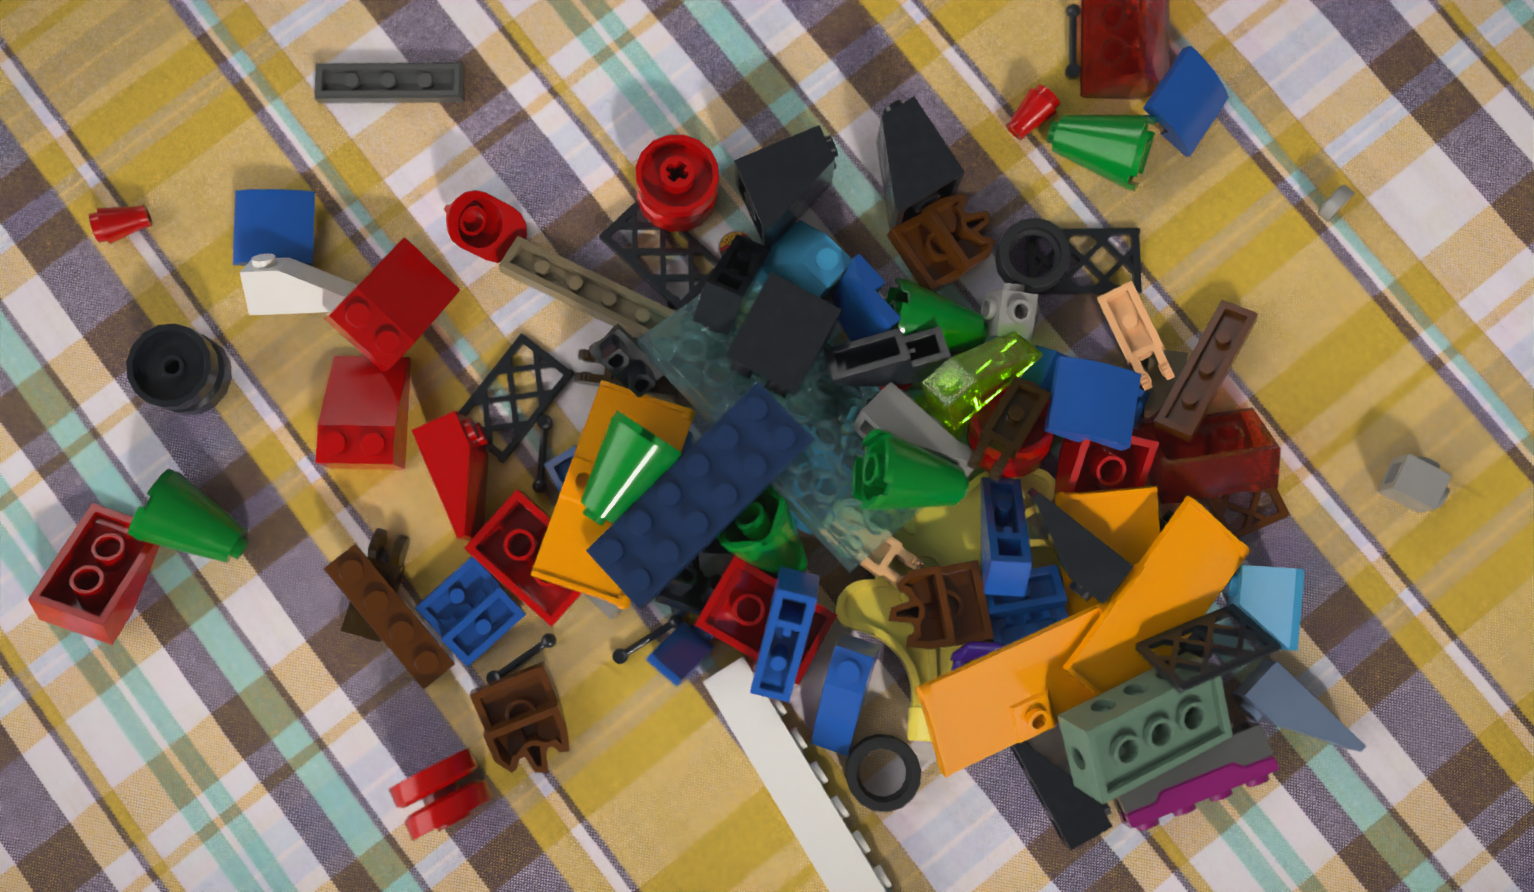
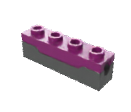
M1247 721L1232 727L1233 737L1113 799L1122 823L1132 829L1136 827L1137 831L1147 830L1157 826L1160 823L1158 819L1170 813H1173L1174 816L1185 815L1196 809L1195 803L1208 798L1211 802L1223 800L1233 795L1232 789L1243 784H1246L1247 787H1253L1267 782L1270 779L1268 774L1278 771L1280 768L1275 757H1273V752L1261 724Z

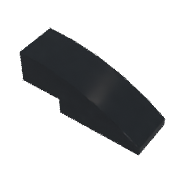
M940 326L903 336L900 327L824 349L834 385L880 387L887 386L890 382L894 385H904L953 375L951 355Z

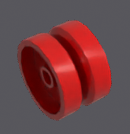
M684 134L666 135L653 140L641 152L635 166L637 203L644 217L655 226L670 232L689 231L702 225L712 215L718 197V163L712 151L700 140Z
M1014 378L999 379L988 384L975 397L966 432L967 446L970 447L972 452L979 442L980 433ZM1049 401L1015 459L1011 458L1001 477H1023L1037 470L1047 458L1054 434L1044 431ZM988 447L979 467L991 474L990 470L1002 453Z
M470 747L431 765L388 789L396 808H406L423 800L425 807L408 815L404 821L412 841L435 829L439 832L471 815L472 809L494 798L485 779H477L463 787H460L458 780L475 772L478 767Z

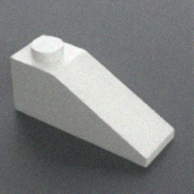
M274 254L256 255L240 271L249 315L331 312L357 285L292 258H275Z

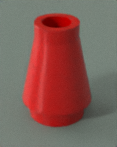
M1039 84L1035 89L1030 88L1013 117L1005 127L1016 139L1021 141L1027 134L1057 114L1056 109L1061 103L1050 89Z
M145 204L129 207L97 208V212L89 214L91 229L99 243L107 241L109 244H112L139 230L152 226L151 216Z

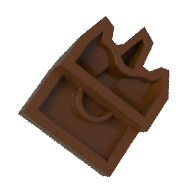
M965 193L944 197L926 206L921 214L891 228L886 235L918 284L933 292H937L958 281L987 259L996 242L991 237L981 236L979 233L991 222L988 210L976 213L965 212L964 206L967 204Z
M978 560L911 570L896 584L899 591L909 596L910 601L891 607L888 621L911 623L913 625L914 632L907 636L906 647L938 649L964 645L972 641L981 642L994 639Z
M544 661L471 690L469 695L483 725V736L493 760L509 772L515 771L519 759L525 757L535 773H549L546 756L547 749L554 747L560 753L570 752L563 707Z

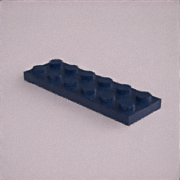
M757 382L612 524L586 552L639 609H644L772 484L815 439Z

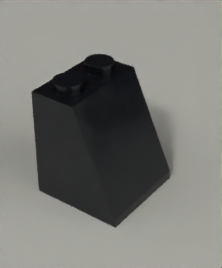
M915 96L905 102L900 99L891 103L884 109L881 116L876 141L889 229L921 214L926 206L944 197L956 195L965 173Z
M820 125L734 160L737 188L759 238L766 247L770 248L832 184L833 171L837 168L835 157L838 156V151L831 135L824 136Z
M770 272L725 355L726 360L732 363L729 369L747 380H750L752 375L766 381L767 383L764 388L778 397L785 399L787 394L796 397L835 329L842 309Z

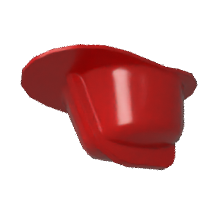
M478 190L464 192L451 205H445L444 211L447 213V232L452 242L484 260L501 263L517 236L524 239L527 238L526 222L521 213L511 205L486 192Z

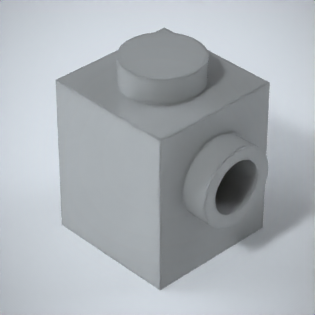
M1406 454L1392 458L1377 492L1417 513L1432 511L1441 507L1449 495L1447 485L1452 475L1439 469L1440 464L1430 458Z

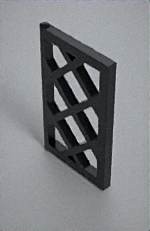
M636 200L599 235V239L681 313L703 291L706 281L720 260L688 231L677 232L687 241L688 248H666L665 229L659 228L651 222H637V212L640 210V207ZM618 230H632V248H622L611 237ZM637 230H660V248H638ZM638 256H660L661 274H651L638 262ZM666 256H688V274H666ZM694 256H703L714 268L708 274H694ZM666 282H689V292L679 300L667 289Z
M1140 228L1061 229L1068 240L1072 237H1092L1097 244L1083 256L1069 243L1071 255L1078 263L1066 276L1062 275L1059 280L1060 282L1056 286L1037 294H1105L1121 286L1115 285L1109 280L1121 266L1125 267L1132 274V282L1138 294H1141ZM1033 235L1026 236L1027 277L1036 278V274L1043 266L1050 271L1053 264L1049 260L1055 255L1054 249H1052L1046 256H1043L1035 248V237L1038 236ZM1111 236H1130L1131 249L1123 256L1107 240ZM1101 247L1118 261L1105 275L1089 261ZM1084 266L1099 282L1092 286H1076L1069 279Z
M521 333L463 405L459 413L467 416L474 406L483 405L485 423L483 428L489 440V443L483 446L495 455L501 463H505L536 424L539 416L544 414L574 376L575 372L565 367ZM523 345L533 351L534 364L513 367L512 359ZM540 357L543 360H545L546 363H540ZM555 368L563 374L553 389H543L541 370ZM535 371L537 391L516 394L514 373ZM507 374L510 395L488 398V389L499 375ZM538 398V408L527 421L519 422L517 400ZM510 402L513 423L491 425L489 404ZM513 429L514 438L503 452L493 445V431Z
M1232 603L1136 643L1135 650L1178 693H1182L1281 650V645ZM1231 616L1240 624V628L1215 623ZM1197 630L1207 632L1206 642L1181 638ZM1213 633L1238 637L1237 648L1213 644ZM1244 639L1259 641L1264 645L1254 651L1243 649ZM1161 645L1173 646L1171 657L1158 655L1152 649ZM1179 648L1204 652L1202 662L1177 658ZM1210 653L1235 657V659L1219 666L1208 664ZM1175 668L1200 672V674L1183 681L1175 673Z

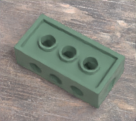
M1185 652L1177 657L1196 662H1202L1203 660L1189 652ZM1153 668L1057 715L1074 786L1102 804L1233 737L1221 676L1178 693ZM1175 668V673L1183 681L1200 674V672Z

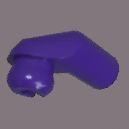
M968 642L952 652L950 661H953L951 671L1004 647V643Z

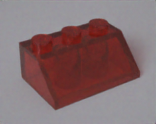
M1081 0V97L1137 100L1153 94L1169 70V0Z
M1253 407L1206 414L1190 443L1154 428V422L1140 424V430L1159 442L1149 472V480L1152 486H1157V495L1161 504L1182 503L1186 496L1193 499L1218 498L1223 495L1257 492L1263 489L1278 487L1281 448Z

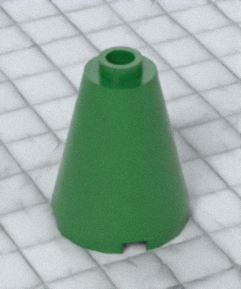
M1062 115L1059 122L1052 121L1047 143L1052 144V152L1127 190L1135 192L1139 183L1132 180L1134 177H1137L1138 173L1143 174L1155 134V132L1148 131L1149 124H1157V116Z
M896 278L894 281L898 287H889L885 301L901 317V320L894 329L901 327L903 336L940 326L949 352L975 351L979 345L985 343L988 335V324L984 322L982 314L907 279Z
M617 410L610 420L580 502L586 506L582 513L602 526L606 520L615 523L680 458L682 453Z
M882 429L872 430L864 438L861 445L868 447L863 458L856 457L854 462L852 493L854 500L862 502L859 507L864 510L955 506L966 496L969 488V480L962 467Z
M170 468L162 473L147 492L150 498L144 508L138 507L128 534L136 540L227 563L232 557L238 560L250 539L244 537L247 532L244 526L180 472Z
M770 484L717 536L720 544L726 550L776 580L780 566L805 572L807 569V556L785 495L773 484Z

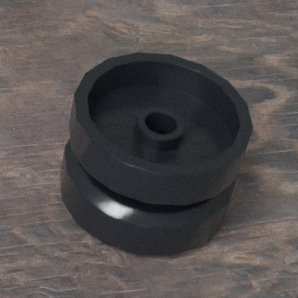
M175 323L157 325L142 333L131 346L126 361L127 379L134 393L149 404L185 416L202 414L215 407L227 394L232 379L231 362L225 350L219 344L192 328Z

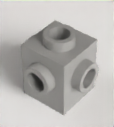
M1002 283L1001 290H987V297L984 298L981 306L984 322L988 324L987 336L1015 340H1032L1034 325L1038 322L1040 308L1037 304L1038 294L1025 293L1024 285Z

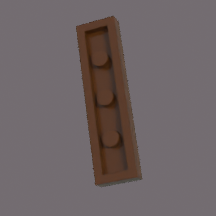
M1221 300L1155 418L1154 428L1189 443L1192 441L1253 329L1258 313Z
M356 543L323 568L423 690L455 665L450 656Z

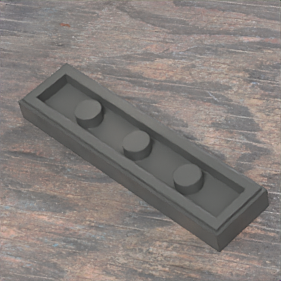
M316 63L314 99L318 103H464L465 67L463 63Z

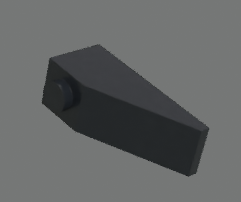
M736 234L706 281L692 320L702 324L709 331L720 332L728 336L740 316L771 248Z
M1031 487L1027 494L1063 571L1073 580L1069 587L1086 601H1089L1093 596L1103 604L1134 566Z
M1025 742L1010 746L1012 753L1064 846L1073 850L1113 827L1107 817L1112 813L1108 803L1102 804L1075 787L1073 778L1069 773Z

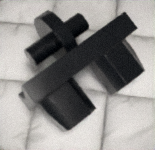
M619 323L612 327L604 338L589 346V353L637 397H642L655 386L656 381L665 374L664 368Z
M688 565L656 596L655 602L671 606L672 614L679 617L685 616L687 612L700 616L722 576L715 574L708 578L697 574L694 567Z

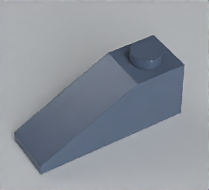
M1263 660L1232 693L1242 702L1238 706L1239 709L1256 723L1260 720L1348 750L1362 752L1367 747L1278 661Z

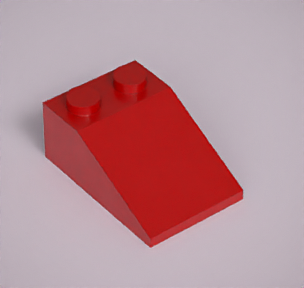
M403 237L324 320L377 368L384 372L390 370L460 292V289L408 239Z
M334 356L317 425L316 464L330 469L405 470L411 370L410 357H401L390 370L382 372L365 356Z
M454 410L411 431L457 539L470 541L484 526L488 453L483 445L489 443V440L479 422L475 424L471 417L467 418Z
M1134 428L1130 448L1122 451L1088 439L1078 443L1063 438L1059 452L1054 494L1059 492L1079 493L1145 486L1159 442L1142 430Z
M516 489L468 542L464 549L550 627H553L582 593L531 576L551 516L527 494Z
M92 503L28 598V601L39 620L113 645L134 611L160 546L136 540L128 534L133 517Z
M734 555L694 625L757 661L777 580ZM818 603L815 606L794 682L798 685L838 616Z

